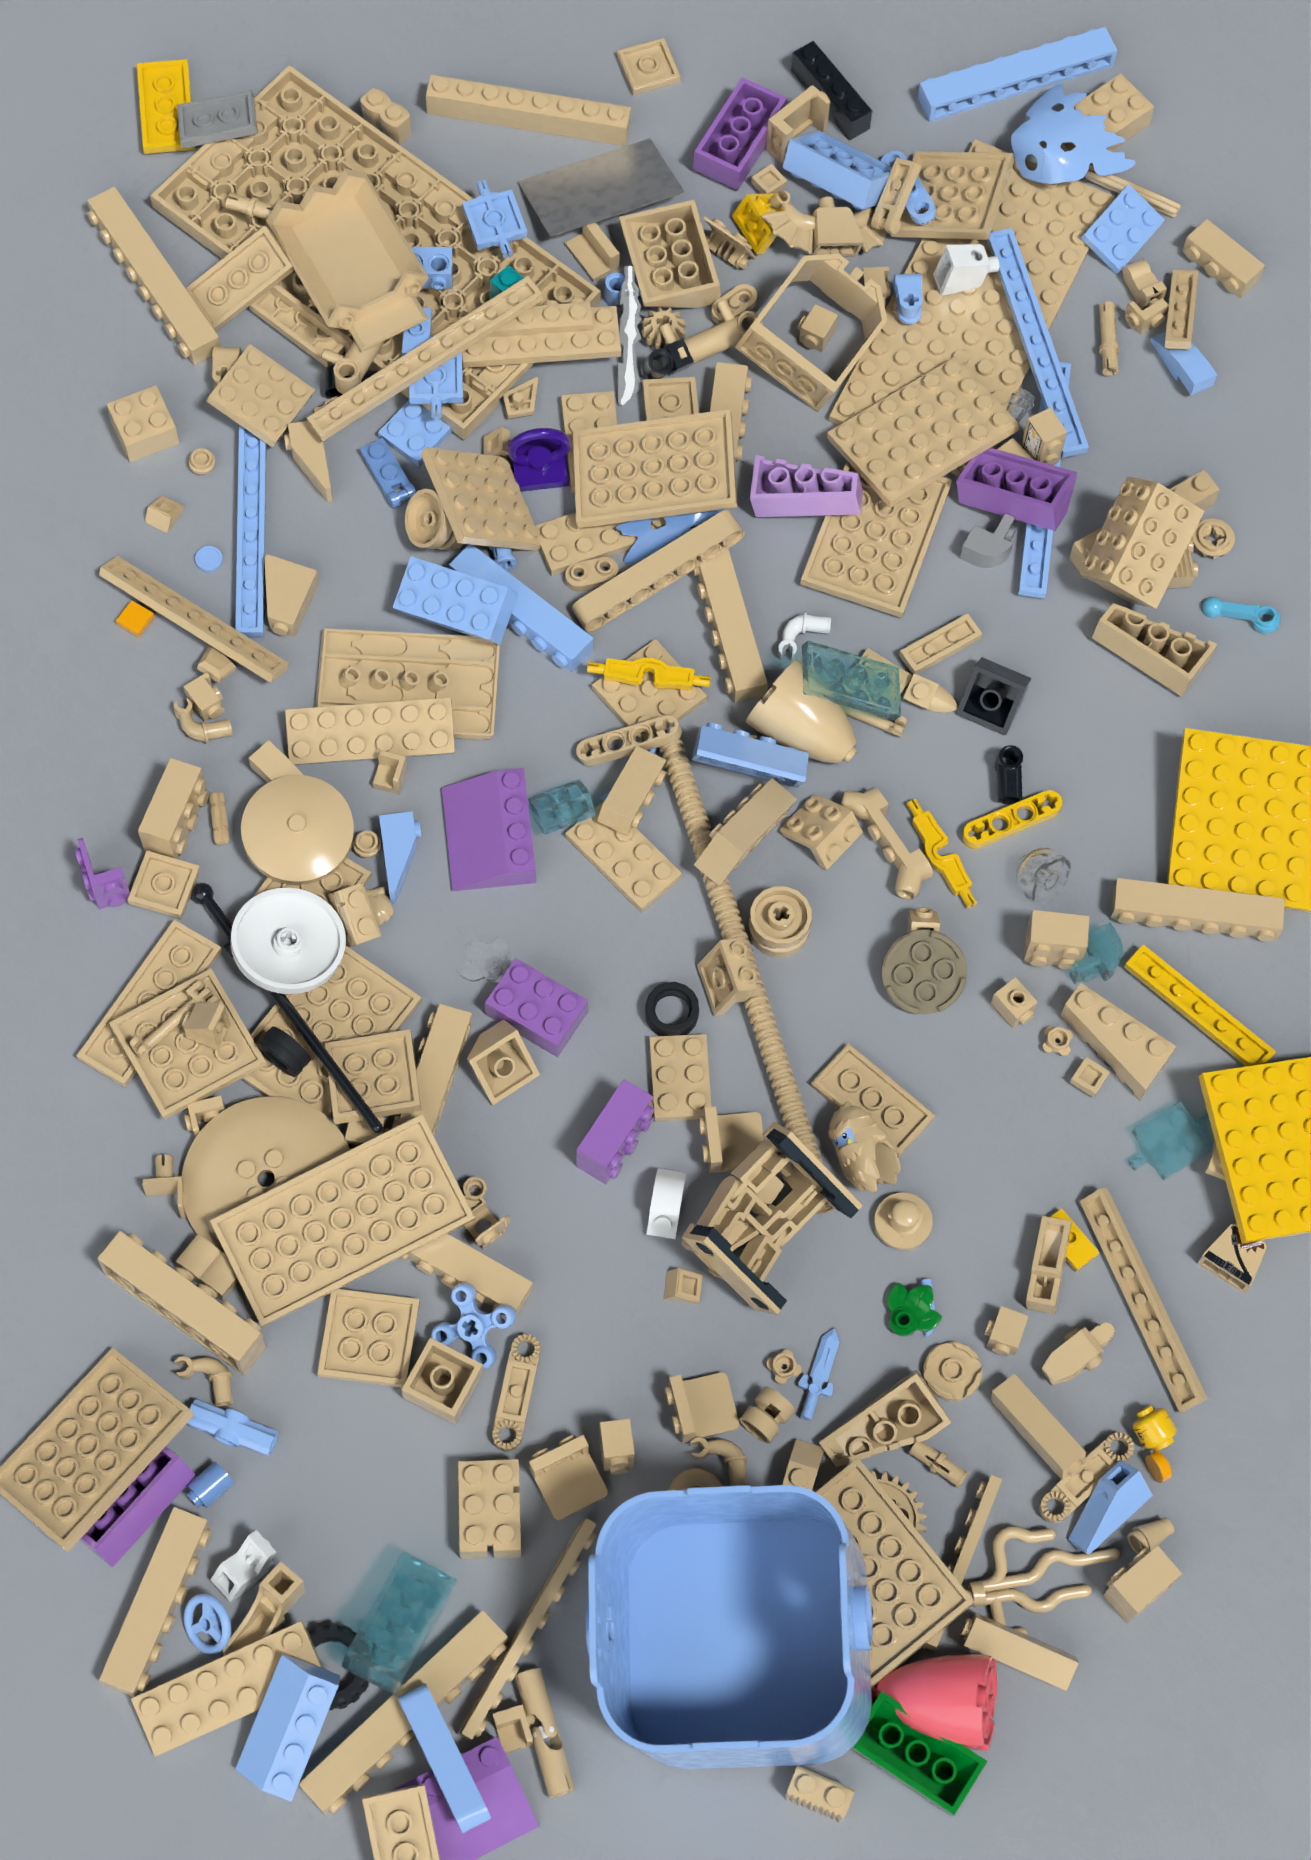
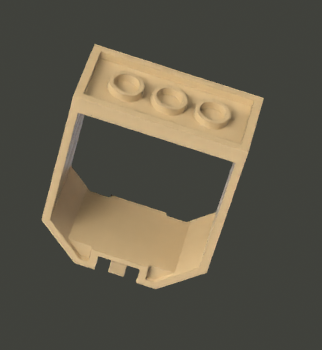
M840 254L803 256L735 346L737 350L817 412L834 394L887 322L881 286L871 278L865 286L860 284L858 280L864 272L855 267L850 274L846 273L844 268L849 261ZM791 282H813L828 297L862 321L865 341L835 381L760 323Z

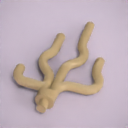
M1018 1526L1002 1529L993 1541L994 1575L987 1580L969 1583L966 1592L975 1601L972 1607L990 1605L993 1620L1007 1626L1002 1602L1014 1601L1033 1613H1045L1053 1610L1063 1601L1088 1597L1092 1593L1089 1585H1079L1054 1591L1045 1600L1036 1601L1017 1589L1009 1588L1026 1586L1037 1582L1052 1563L1061 1562L1072 1567L1086 1566L1117 1560L1120 1558V1551L1116 1548L1094 1551L1088 1555L1086 1553L1072 1554L1064 1550H1052L1045 1553L1030 1572L1006 1576L1007 1559L1005 1543L1009 1539H1018L1026 1543H1038L1053 1540L1056 1536L1055 1531L1051 1528L1029 1531ZM1025 1628L1014 1629L1023 1634L1028 1635V1632Z

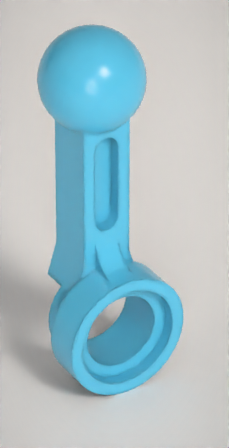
M1209 597L1202 604V611L1209 618L1223 616L1253 621L1254 628L1263 634L1272 633L1280 626L1279 612L1270 606L1260 607V605L1224 602L1217 597ZM1265 614L1273 616V619L1268 622H1263L1259 618Z

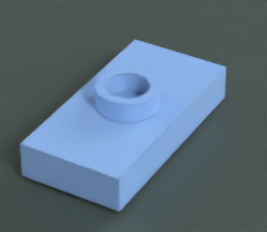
M423 308L429 318L428 320L403 332L402 356L429 340L431 335L432 308Z

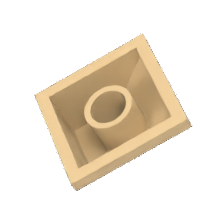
M504 1019L479 1035L467 1057L491 1105H495L540 1075L519 1032Z

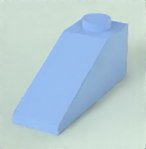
M413 811L379 815L391 903H395L398 899L417 850L416 838L421 837L420 822L414 821Z

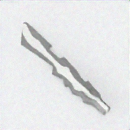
M633 266L624 267V282L621 285L619 306H622V314L619 320L620 345L623 346V363H618L619 406H623L641 390L634 344L641 339L637 328L641 317L638 315L641 305L637 299L640 290L635 283Z

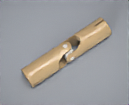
M535 1668L519 1673L515 1676L528 1725L531 1729L533 1743L549 1798H555L571 1793L576 1789L555 1722L541 1668ZM551 1739V1749L546 1745V1740Z

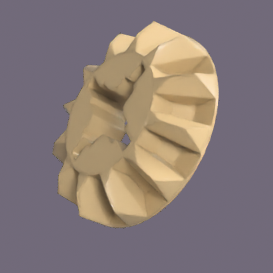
M1211 518L1199 522L1192 536L1195 551L1199 550L1203 553L1204 557L1208 555L1213 556L1214 559L1218 556H1226L1235 543V535L1232 528L1226 522L1219 519ZM1211 531L1214 538L1219 539L1215 546H1213L1211 540H1207Z

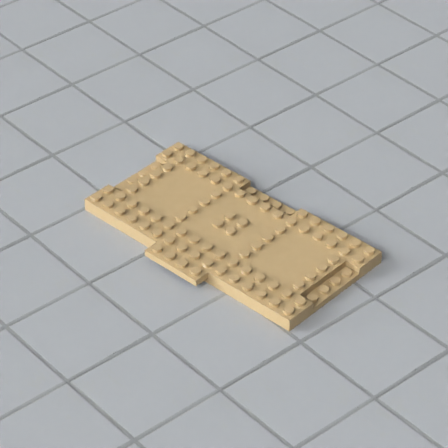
M290 65L254 98L258 134L204 144L150 195L154 209L223 259L264 225L272 232L266 221L267 219L256 216L250 218L245 213L226 209L227 198L231 199V197H228L230 192L247 198L257 197L259 201L276 205L277 201L300 204L311 184L332 189L344 168L366 173L410 247H452V289L435 290L433 288H422L416 297L422 308H432L430 336H435L457 322L459 317L466 316L491 300L490 280L507 265H510L523 278L529 276L543 293L544 300L534 306L543 305L548 300L557 301L558 304H567L575 298L583 299L584 302H590L591 308L596 307L601 302V291L529 238L509 243L513 251V255L510 258L508 254L507 258H503L499 246L477 250L462 209V202L473 200L471 196ZM295 270L249 306L253 313L325 367H329L333 363L322 358L324 349H329L342 355L345 351L349 350L354 342V338L349 330L327 326ZM403 332L384 342L368 369L379 372L402 357ZM462 360L463 403L442 404V418L440 420L450 426L451 431L465 440L499 406V399L535 363L463 368ZM409 387L401 391L407 398H409ZM420 404L431 412L430 404Z

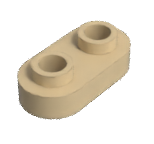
M740 284L716 300L712 305L711 317L713 321L718 325L725 322L717 306V302L722 299L727 300L734 318L740 316L745 311L754 309L758 296L756 289L748 284ZM745 299L748 302H741L740 300Z
M600 557L574 563L567 568L565 581L571 590L577 592L598 588L618 575V565L615 560L609 557ZM608 567L609 570L603 571L601 568ZM580 572L583 576L577 577L574 574Z

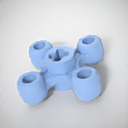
M461 1282L451 1292L452 1301L461 1310L460 1320L457 1323L442 1322L436 1325L432 1330L431 1336L432 1339L446 1346L452 1344L457 1338L469 1341L473 1349L471 1359L483 1364V1369H487L495 1363L497 1358L495 1349L487 1341L488 1331L491 1328L506 1329L512 1326L516 1321V1311L508 1304L499 1305L491 1313L479 1310L475 1303L477 1295L475 1287L471 1283ZM461 1290L466 1293L467 1298L461 1295ZM501 1313L507 1316V1320L501 1317ZM472 1320H474V1321L476 1322V1324H475V1328L477 1329L476 1331H474V1330L472 1329V1327H473V1323L471 1322ZM441 1331H444L447 1334V1338H444L442 1336ZM481 1353L486 1355L487 1360L482 1358Z

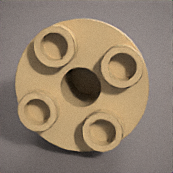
M904 1192L886 1197L879 1204L874 1217L876 1235L886 1245L897 1250H915L927 1240L933 1225L932 1213L928 1205L918 1196Z

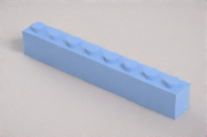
M1106 27L1091 29L1086 33L1068 36L1057 42L1045 43L1037 48L1022 50L1007 57H998L984 64H975L964 70L952 71L941 77L926 79L919 85L918 100L928 121H934L1114 65L1117 49Z

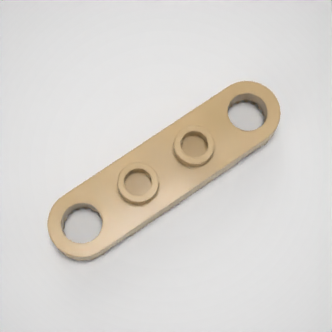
M530 1334L519 1335L513 1340L492 1432L494 1445L504 1452L517 1449L523 1438L541 1353L539 1341ZM525 1342L532 1344L534 1353L529 1357L521 1356L517 1351L520 1344ZM510 1428L514 1430L516 1437L513 1442L505 1444L498 1437L500 1431Z
M1122 1432L1109 1435L1085 1457V1467L1074 1477L1067 1476L1042 1498L1039 1505L1041 1516L1050 1523H1060L1092 1495L1102 1476L1120 1460L1126 1463L1131 1458L1134 1452V1442L1131 1437ZM1113 1441L1123 1442L1127 1448L1126 1454L1121 1456L1113 1454L1110 1448ZM1053 1499L1060 1501L1063 1506V1512L1060 1515L1049 1513L1046 1507L1048 1501Z

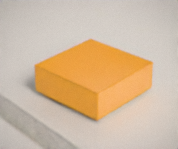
M131 600L116 619V624L139 638L155 616L153 612Z

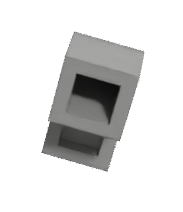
M1005 513L994 534L974 525L962 546L960 559L981 568H993L1003 564L1011 553L1013 545L1011 540L1016 529L1012 528L1015 517Z

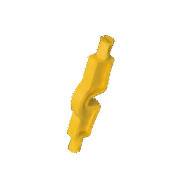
M607 658L606 663L588 661L587 673L604 674V680L639 686L642 684L644 674L652 672L654 674V686L658 689L692 690L693 685L710 688L711 676L694 675V669L668 666L663 661L654 658H640L634 661Z
M913 799V802L912 800L909 801L907 807L914 816L912 825L924 844V855L932 869L943 876L954 896L960 894L967 908H971V905L972 907L975 906L978 902L970 891L972 882L965 872L959 856L955 853L940 856L937 853L948 845V837L936 823L930 811L924 812L917 799Z

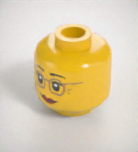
M1149 1405L1136 1413L1138 1418L1133 1422L1132 1429L1144 1448L1153 1449L1155 1452L1175 1441L1173 1437L1177 1433V1428L1166 1409H1154L1152 1405Z

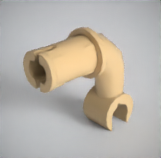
M187 698L186 709L178 707L177 700H175V716L180 720L183 731L190 738L209 743V740L233 736L229 719L206 724L204 722L197 723L192 718L193 705L191 700Z
M181 1356L174 1361L177 1366L188 1365L185 1371L176 1373L181 1379H190L194 1376L195 1372L209 1374V1381L213 1383L215 1405L217 1407L233 1404L230 1382L233 1374L229 1372L227 1366L220 1360L211 1357L191 1360L189 1357Z
M702 1437L694 1438L690 1442L691 1446L701 1445L704 1448L700 1453H692L693 1459L701 1461L706 1459L709 1454L723 1456L724 1463L728 1464L730 1486L748 1485L745 1463L748 1461V1457L744 1455L742 1449L734 1442L725 1439L706 1441Z

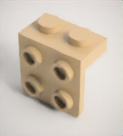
M812 795L780 828L783 836L810 848L819 867L828 870L863 833L851 809L819 795Z
M716 1106L704 1107V1116L699 1118L700 1135H705L706 1145H702L703 1162H708L709 1173L733 1171L764 1140L762 1135V1119L758 1112L717 1115Z
M725 1373L712 1374L686 1381L682 1380L681 1375L669 1377V1387L665 1388V1395L668 1405H673L676 1416H672V1423L675 1434L680 1433L682 1443L692 1441L697 1437L707 1438L733 1432L739 1428V1420L728 1376Z
M571 1435L560 1441L559 1447L551 1451L548 1448L540 1450L532 1456L533 1460L529 1461V1470L553 1518L557 1521L563 1520L605 1499L608 1495V1490L588 1452L589 1445L584 1435L577 1438L575 1435Z

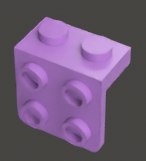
M83 838L77 839L79 848L74 850L90 901L96 900L99 909L109 906L118 907L125 904L130 891L122 867L95 875Z

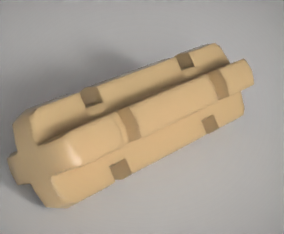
M214 792L209 796L214 841L219 846L227 845L230 842L225 797L223 792Z

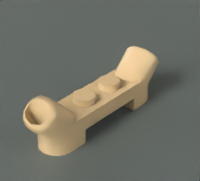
M876 787L864 793L852 790L844 792L841 805L851 809L856 819L866 822L872 839L874 841L878 840L882 845L883 854L889 863L893 862L899 870L895 884V893L905 899L917 897L920 892L921 883L933 877V870L920 848L909 853L885 818L889 807L887 800Z

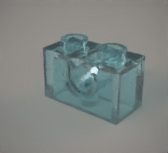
M580 779L528 798L535 823L544 835L596 816L590 792Z

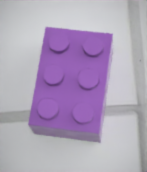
M517 958L514 959L485 1002V1014L497 1022L504 1019L517 1029L520 1036L557 1058L588 1013L587 999Z
M623 1079L578 1146L577 1168L605 1185L611 1177L615 1179L623 1167L621 1161L625 1155L628 1154L630 1156L639 1142L637 1140L638 1135L641 1131L646 1132L654 1120V1117H652L655 1110L652 1107L653 1096Z

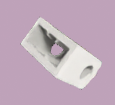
M981 244L946 245L933 274L940 295L945 296L979 288L982 286L987 273L998 272L999 260L997 256L987 257L985 248Z

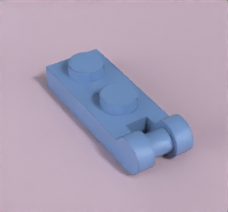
M384 438L360 448V455L391 507L394 509L400 506L401 502L407 499L410 500L416 493V490L412 483L409 482ZM400 487L402 488V490L399 492L394 491Z

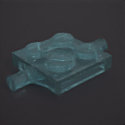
M1179 1102L1134 1129L1132 1134L1138 1141L1142 1153L1128 1160L1130 1166L1134 1164L1131 1168L1135 1171L1144 1164L1149 1163L1157 1170L1164 1181L1210 1153L1212 1147L1203 1134V1129L1211 1125L1208 1113L1195 1120V1118L1190 1116L1182 1102Z

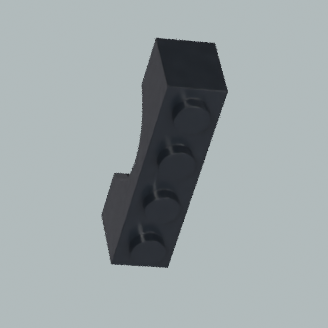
M812 41L794 51L791 66L792 73L805 88L813 85L828 96L834 122L850 141L868 131L871 125L872 109L819 46Z

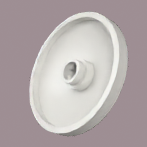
M296 888L271 889L251 898L236 915L230 939L232 955L240 971L257 986L281 994L304 993L326 983L340 967L346 945L343 923L332 906L321 897Z

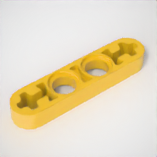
M1047 790L966 824L964 828L963 842L972 849L982 848L1054 818L1061 810L1062 798L1059 793ZM1045 800H1048L1049 803H1055L1053 809L1050 806L1043 807ZM1028 809L1032 813V818L1022 820L1018 817L1017 811ZM996 819H1003L1008 827L1002 831L997 830L993 827L992 822ZM972 830H974L975 833L982 832L978 840L975 836L970 837Z

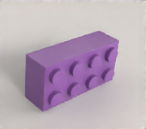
M742 77L695 149L693 170L739 190L766 147L768 119L786 106L787 98Z

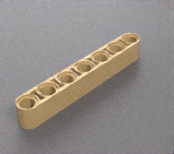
M729 510L722 511L583 596L573 604L572 611L586 632H593L738 543L743 538L744 531Z

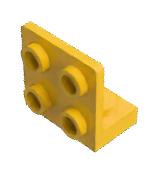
M778 193L747 194L732 214L733 219L756 254H764L777 237L772 234L773 231L770 224L762 218V215L784 210L783 207H773L770 202V198L774 194L778 195Z

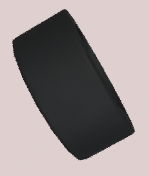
M665 982L655 987L648 995L645 1004L646 1022L650 1029L658 1036L687 1035L697 1024L699 1017L698 998L694 991L685 984ZM667 996L682 998L689 1007L687 1019L678 1025H669L661 1022L656 1016L655 1011L660 999Z

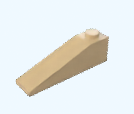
M916 1369L820 1440L819 1443L834 1465L838 1467L852 1463L857 1458L862 1460L875 1454L928 1440L952 1422Z

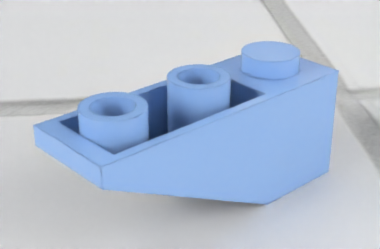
M1120 1460L1099 1479L1068 1539L1071 1544L1089 1555L1153 1496L1140 1471Z

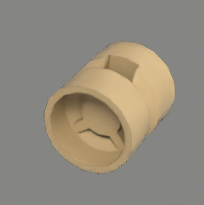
M764 1387L755 1399L756 1406H749L739 1421L757 1439L770 1444L780 1431L779 1424H785L795 1412V1408L779 1392L770 1387Z

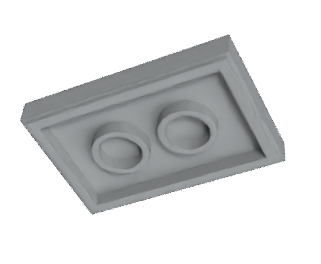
M252 90L177 105L182 148L258 134Z

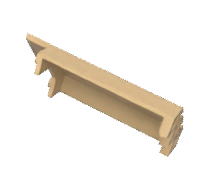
M344 168L332 189L311 184L300 204L277 201L266 221L328 327L349 330L362 352L429 319L416 298L429 277L366 173Z

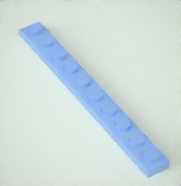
M1009 228L991 232L987 243L992 256H997L999 260L998 274L1045 410L1051 407L1067 431L1061 456L1065 458L1087 453L1089 446L1013 229Z
M1059 362L1069 389L1071 364ZM1041 396L1039 404V413L1045 410ZM1061 458L1054 466L1060 467ZM1026 523L1018 595L1045 599L1053 530Z
M239 425L235 629L247 637H264L266 443Z

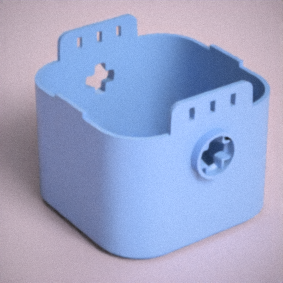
M792 1485L687 1488V1490L655 1491L640 1494L627 1500L613 1511L600 1531L595 1554L589 1556V1599L586 1607V1641L590 1657L591 1683L597 1688L601 1712L610 1728L622 1740L663 1765L678 1769L822 1764L842 1756L860 1739L869 1721L872 1699L870 1650H872L873 1628L870 1591L867 1585L866 1565L862 1551L839 1513L825 1498L809 1489Z

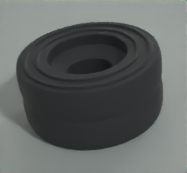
M274 1026L269 1028L257 1043L259 1050L270 1062L292 1077L298 1076L311 1060L307 1051L295 1039Z

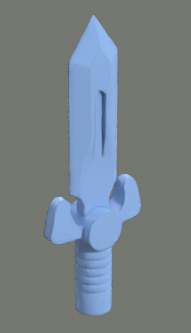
M835 1327L821 1338L810 1373L812 1384H808L807 1374H804L798 1383L799 1388L808 1391L800 1416L801 1419L806 1421L812 1420L820 1395L832 1396L833 1384L831 1382L827 1384L825 1389H822L821 1386L824 1382L828 1381L840 1343Z

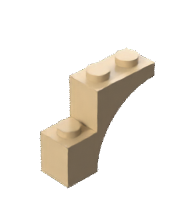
M280 1561L259 1584V1591L250 1611L230 1637L228 1645L221 1653L224 1655L230 1654L284 1629L286 1626L285 1613L305 1593L304 1581Z

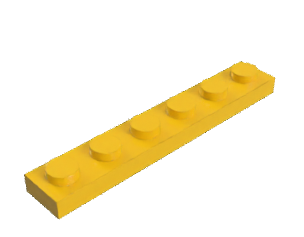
M1144 944L1126 962L1124 966L1126 970L1243 1065L1266 1064L1275 1055L1276 1051Z

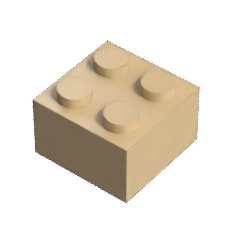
M156 385L106 404L111 423L129 462L180 444L176 426Z
M1033 910L1025 931L1023 962L1030 963L1036 967L1055 965L1064 970L1080 968L1088 948L1089 916Z
M429 1338L401 1389L402 1396L409 1402L456 1425L484 1374L483 1364Z
M1158 1545L1151 1551L1147 1547L1143 1549L1128 1564L1129 1570L1122 1567L1106 1583L1109 1588L1103 1596L1126 1623H1129L1182 1575L1181 1571Z

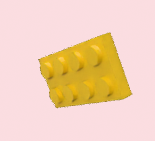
M188 59L137 63L144 154L195 150V146L182 148L177 110L178 104L192 102Z

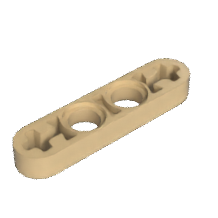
M666 715L584 739L578 744L576 754L585 766H596L630 756L636 746L650 750L674 743L681 737L682 728L674 716ZM669 725H671V726H672V728L670 729L671 732H670V733H665V731H666V729H667L666 727L669 726ZM653 729L657 730L658 737L655 736ZM648 732L649 737L646 741L640 743L635 741L639 733ZM616 739L623 741L619 749H609L612 741ZM600 745L603 746V748H604V750H605L604 753L601 752L602 748H601ZM592 748V755L587 757L588 749Z

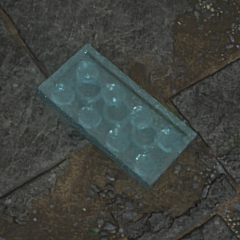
M807 641L802 645L803 693L805 695L819 697L836 704L896 720L901 716L899 667L812 641Z

